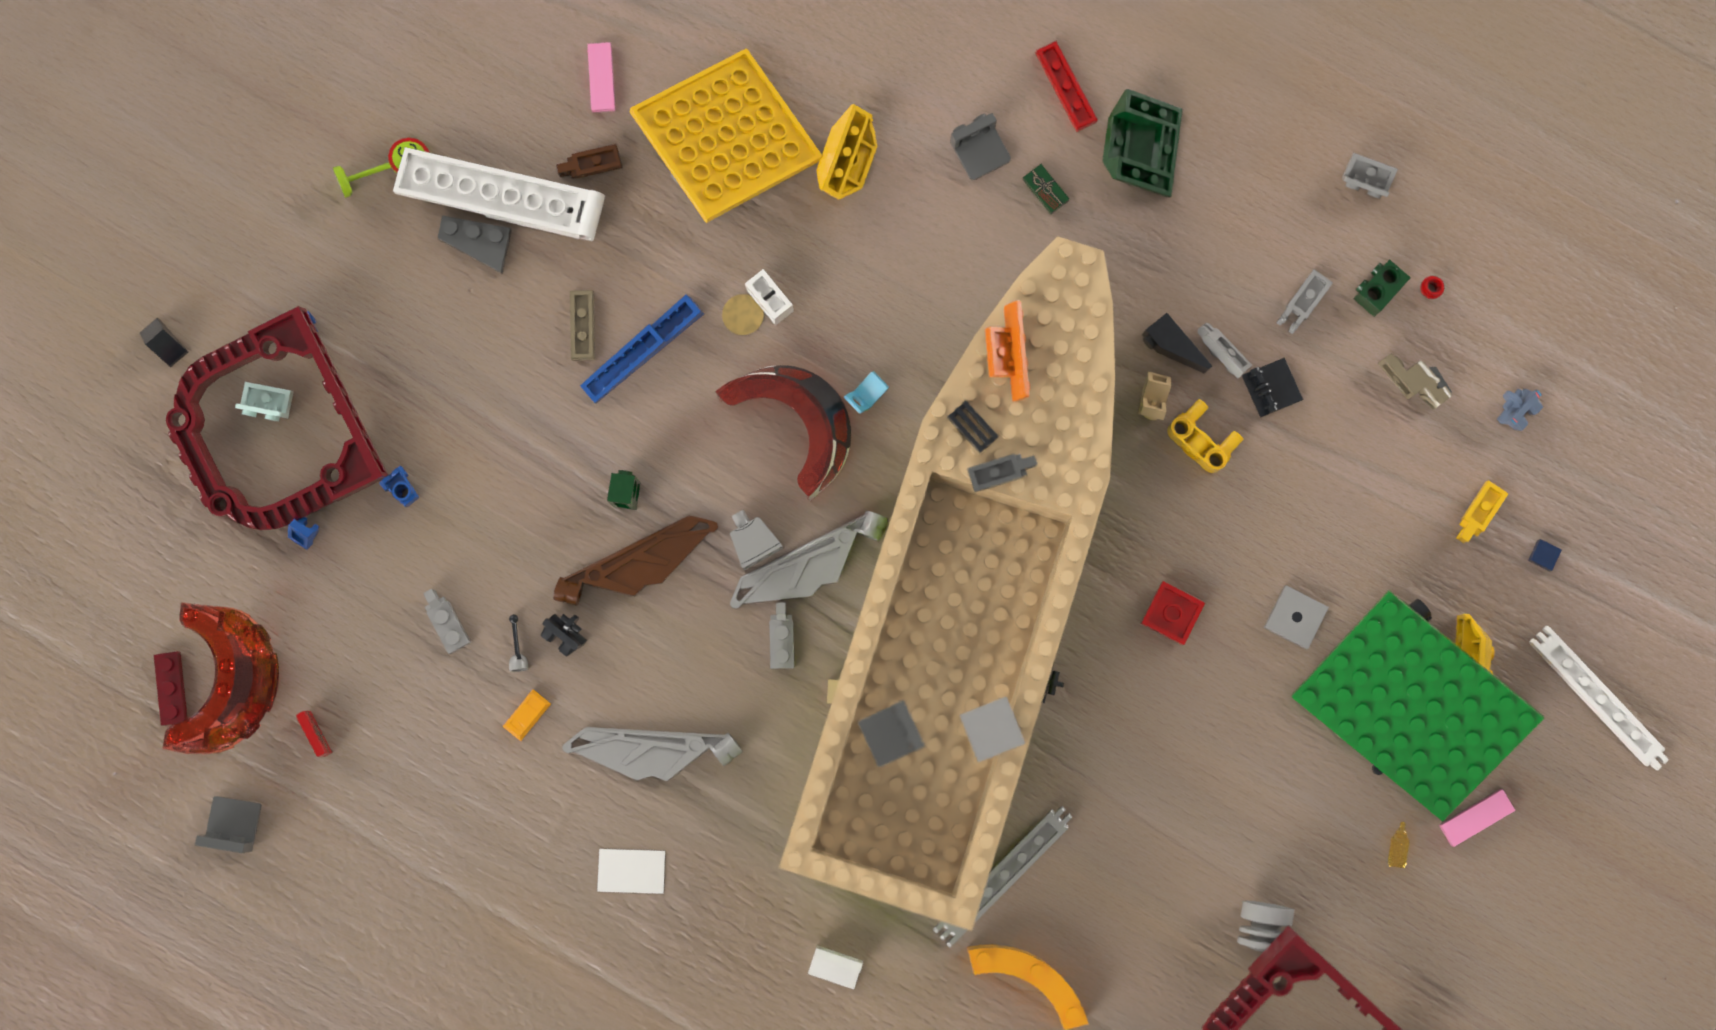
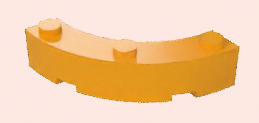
M996 944L967 947L974 975L1003 973L1021 978L1038 988L1051 1001L1064 1030L1088 1024L1085 1011L1072 988L1053 967L1039 957L1015 947Z

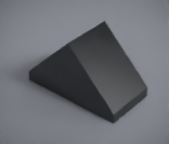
M156 318L140 332L145 345L169 367H172L188 353V350L159 318Z

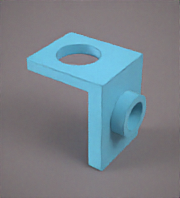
M872 371L853 392L846 394L844 398L861 414L869 410L888 390L889 386Z

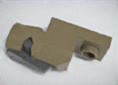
M1392 353L1378 363L1407 399L1419 393V397L1434 410L1452 396L1451 389L1437 367H1428L1420 360L1408 370H1405L1402 360Z

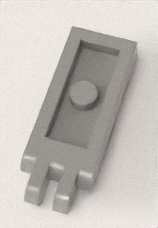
M1205 323L1198 329V334L1202 337L1203 343L1209 348L1213 356L1219 358L1229 373L1239 378L1252 366L1217 328H1213L1209 323Z

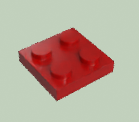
M1162 581L1140 624L1183 646L1205 602Z

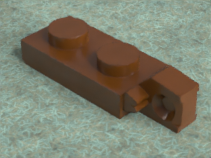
M617 144L574 153L571 157L567 158L568 162L556 164L559 177L571 176L572 179L623 168Z

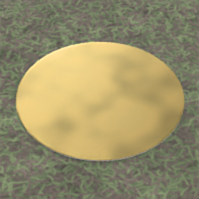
M746 294L730 298L722 311V319L728 330L738 335H748L755 332L762 324L764 317L761 307L752 296Z

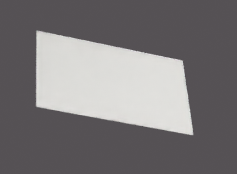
M599 849L597 892L663 894L665 851Z

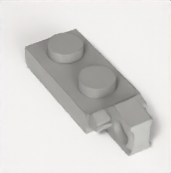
M433 589L423 593L429 604L425 607L426 613L447 653L452 654L470 644L471 641L450 602L445 597L439 598Z
M786 602L776 603V615H770L771 621H769L770 669L795 667L794 622L792 615H786Z

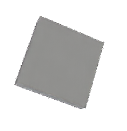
M1007 697L959 715L978 762L1025 744Z

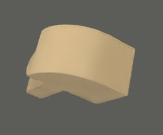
M1148 372L1139 403L1138 414L1144 415L1149 420H1164L1166 401L1171 389V377Z

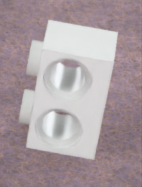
M761 270L745 283L747 292L775 325L794 311L792 303L764 270Z

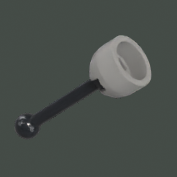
M512 614L509 617V621L512 623L515 655L509 660L510 672H521L529 670L527 658L520 654L518 616Z

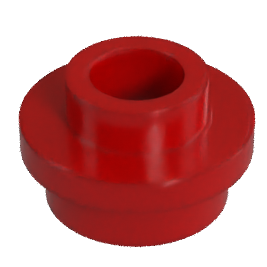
M1437 276L1426 277L1420 285L1421 293L1428 299L1440 297L1445 289L1443 281ZM1429 285H1433L1435 287L1434 292L1429 290Z

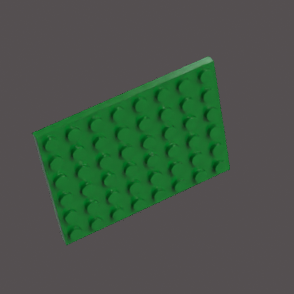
M1390 590L1378 600L1291 696L1442 822L1545 719L1539 711Z

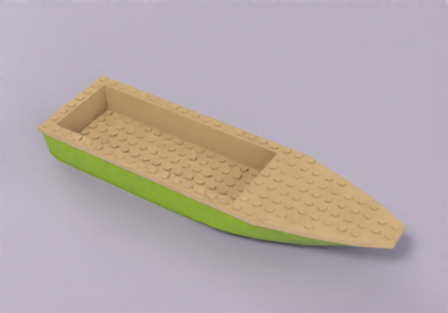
M1057 236L1018 276L986 319L924 416L779 868L972 931L1110 480L1115 393L1113 300L1103 250ZM1014 301H1021V308L1023 310V330L1026 337L1025 352L1028 360L1027 374L1030 383L1029 397L1020 401H1012L1010 378L989 377L985 329L988 327H1006L1004 306ZM965 400L999 436L981 454L947 419V416L955 411ZM964 409L963 412L978 427V429L988 439L991 438L986 433V431L976 422V420L966 411V409ZM957 415L955 418L982 446L984 442L974 433V431L964 422V420L959 415ZM1014 453L1015 455L1021 454L1022 459L1035 455L1038 465L1026 470V476L974 493L967 468ZM1007 697L1025 744L978 762L959 715ZM904 700L925 747L882 767H878L858 722Z

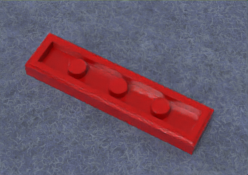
M1057 41L1036 50L1035 54L1076 132L1097 123L1098 119Z

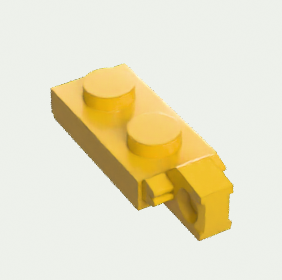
M1486 481L1461 518L1459 525L1463 528L1456 539L1464 544L1469 542L1473 535L1477 537L1480 533L1484 532L1509 493L1491 481Z

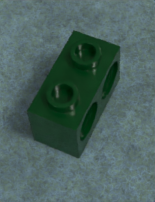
M1390 259L1384 265L1379 263L1371 271L1373 277L1369 281L1364 280L1355 289L1358 294L1353 299L1374 317L1384 309L1411 278ZM1383 274L1389 275L1392 283L1386 282ZM1368 291L1375 292L1377 300L1371 299Z
M618 470V474L611 473L607 502L613 507L637 510L641 482L635 475H632L633 472Z

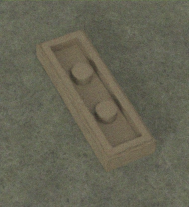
M593 290L570 291L572 361L595 360Z

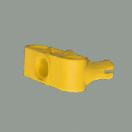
M1198 399L1185 413L1179 414L1169 424L1167 433L1170 439L1209 473H1216L1230 461V454L1244 439L1238 432L1233 431L1220 445H1216L1205 432L1196 426L1195 422L1209 408L1204 401ZM1175 424H1181L1185 429V433H1176L1174 429ZM1210 456L1218 457L1220 461L1219 466H1213L1210 463Z

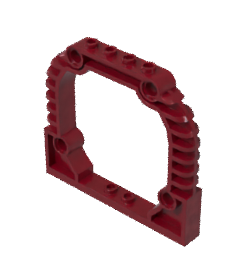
M300 306L249 330V334L200 357L191 364L179 380L177 392L174 395V408L168 411L166 415V424L170 430L168 435L180 451V460L184 465H187L190 471L189 478L194 486L198 487L201 493L199 497L202 504L206 508L208 507L209 511L215 516H229L235 522L248 528L273 530L285 527L294 519H302L388 476L307 310ZM275 343L276 351L270 354L269 346ZM287 353H291L308 359L314 358L324 378L322 384L327 393H331L334 398V409L339 415H342L353 438L344 442L342 452L336 464L329 463L322 467L319 481L274 504L263 507L251 506L240 490L235 487L226 486L201 435L205 417L199 402L206 389L216 380L261 357L272 361H280L286 357ZM183 414L185 422L181 426L179 424V417ZM334 469H337L339 472V478L336 481H333L331 478V473ZM223 498L227 502L225 510H222L220 507V502Z
M1289 925L1248 968L1250 971L1248 976L1240 981V984L1230 992V995L1219 1004L1214 1012H1211L1210 1017L1202 1026V1030H1239L1273 994L1280 997L1286 996L1293 989V983L1318 980L1325 973L1340 987L1337 991L1348 1001L1351 998L1357 1002L1355 1007L1365 1017L1370 1014L1383 1026L1382 1030H1402ZM1281 976L1279 982L1273 983L1277 977Z

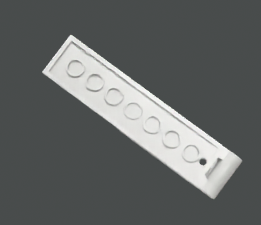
M406 147L393 188V192L398 195L484 214L487 218L589 241L594 240L605 200V195L597 191Z

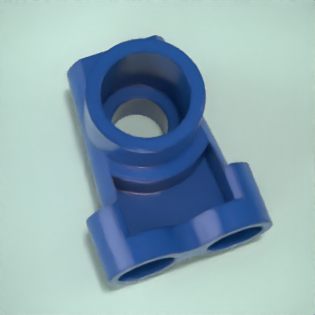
M399 466L390 475L383 478L379 484L385 492L390 491L395 499L404 507H408L419 496L407 479L408 473L402 466ZM408 490V495L403 497V492Z

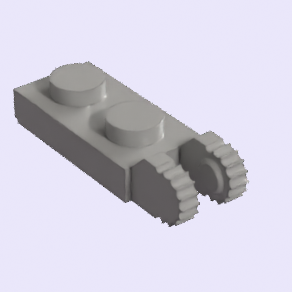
M1314 269L1285 307L1287 309L1276 323L1281 326L1288 319L1291 312L1294 313L1298 318L1288 330L1293 334L1303 320L1305 321L1333 282Z

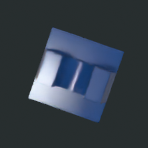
M306 517L299 520L294 519L288 525V538L308 550L319 532V526L314 524L311 528L306 527Z

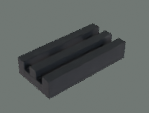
M966 400L947 416V419L979 454L999 437ZM964 409H966V411L976 420V422L986 431V433L991 438L988 439L978 429V427L963 412ZM957 415H959L964 420V422L974 431V433L984 442L982 446L955 418Z

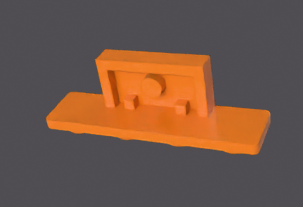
M1014 301L1004 306L1006 327H988L985 329L989 377L1010 378L1012 401H1020L1029 397L1030 383L1027 374L1028 360L1025 352L1026 337L1023 330V310L1021 308V301Z

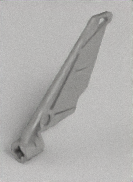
M865 511L864 515L742 576L737 584L730 605L732 608L737 609L743 604L810 597L822 585L839 582L857 535L861 534L867 538L880 541L888 519L877 513ZM753 587L739 602L737 599L739 591Z
M585 727L562 746L563 751L566 753L575 752L632 779L641 780L654 776L667 782L709 749L723 766L743 752L729 732L725 735L595 727ZM578 738L592 742L572 748V743Z

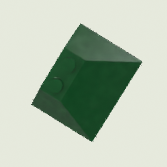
M1126 89L1109 115L1102 162L1112 178L1168 198L1171 197L1183 109Z

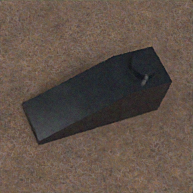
M1165 313L1142 334L1146 346L1163 356L1204 374L1212 367L1168 313Z

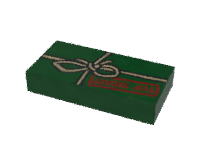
M1042 164L1023 177L1022 180L1050 215L1069 202V197Z

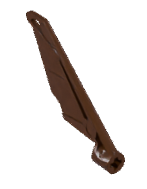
M689 515L565 578L560 577L554 590L553 599L577 606L581 599L584 584L635 597L647 585L662 584L709 533L717 531L718 524L711 520ZM699 522L708 524L710 528L690 531Z

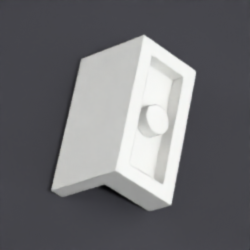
M817 945L808 974L854 989L863 960Z

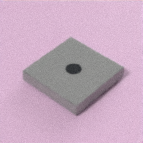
M1285 585L1264 628L1307 650L1329 607Z

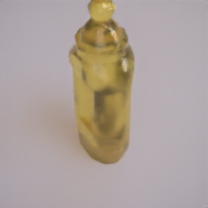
M1400 822V827L1391 838L1388 856L1389 866L1404 868L1407 863L1409 838L1405 829V822Z

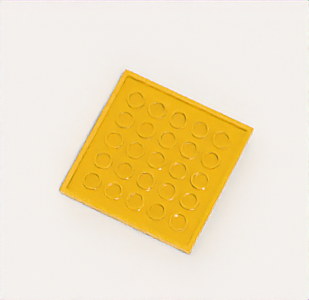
M747 48L630 108L631 115L706 223L818 163L823 157Z

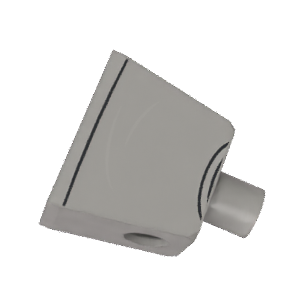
M744 510L732 516L738 528L731 531L730 536L744 571L783 549L781 543L759 517L750 521Z

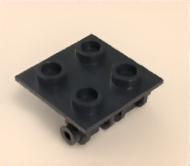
M1285 358L1260 368L1256 367L1250 370V372L1241 375L1260 418L1303 400Z

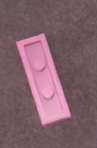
M611 43L588 44L591 110L593 113L615 111Z
M1499 789L1441 823L1439 826L1450 845L1455 847L1516 810L1503 789Z

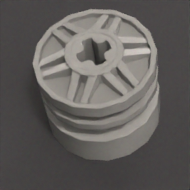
M1243 900L1241 917L1251 921V926H1240L1239 931L1248 933L1250 936H1238L1237 943L1245 945L1250 949L1264 952L1282 932L1281 926H1293L1295 909L1270 903Z

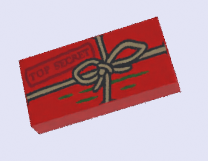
M302 711L298 713L296 718L316 756L326 757L333 753L312 712Z

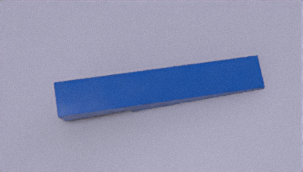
M686 294L652 325L648 324L580 385L594 403L599 402L701 318L704 312Z

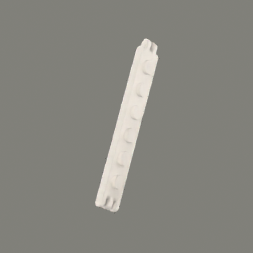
M1545 626L1542 629L1548 638L1541 632L1536 635L1541 644L1534 638L1529 641V644L1645 766L1651 765L1655 770H1659L1662 766L1656 758L1663 764L1669 761L1663 754L1665 748L1549 626Z

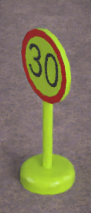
M402 138L391 146L388 154V163L348 177L341 166L332 168L344 197L348 198L353 193L349 182L392 168L398 174L405 147L429 153L428 148L418 139Z

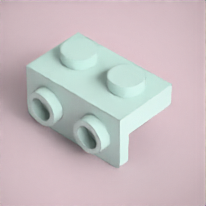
M245 382L241 404L236 403L235 408L242 410V415L256 417L257 413L265 414V419L279 422L280 417L286 419L289 417L294 391Z

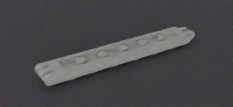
M1063 806L1056 812L1050 810L990 871L975 922L1069 828L1066 823L1073 816L1068 813L1061 819L1059 816L1066 810ZM940 921L933 928L935 933L939 932L942 927L946 929L939 936L942 940L949 934L953 936L946 943L949 947L967 931V929Z

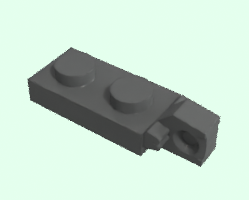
M1014 453L967 468L974 493L1021 479L1027 475L1026 470L1037 467L1038 464L1035 455L1022 459L1021 454L1015 455Z

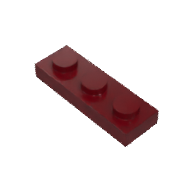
M175 651L153 655L161 726L188 722L181 652Z

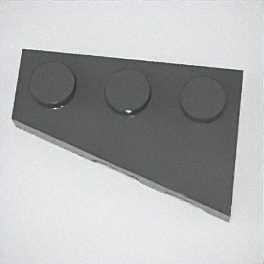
M442 216L437 238L503 274L512 230L508 227Z

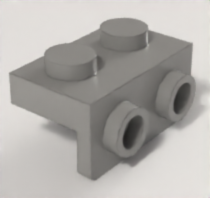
M1353 152L1342 179L1347 182L1346 187L1357 191L1360 187L1367 189L1368 195L1380 199L1382 195L1388 197V190L1398 169Z

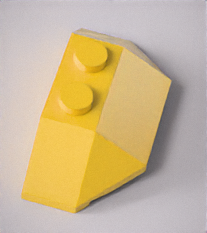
M851 104L832 127L822 153L823 157L820 159L816 169L820 190L838 200L862 189L877 149L872 114L855 104Z
M1470 614L1457 615L1455 644L1493 674L1492 670H1490L1491 661L1495 654L1492 640Z

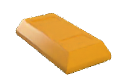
M532 689L503 727L522 741L551 703Z

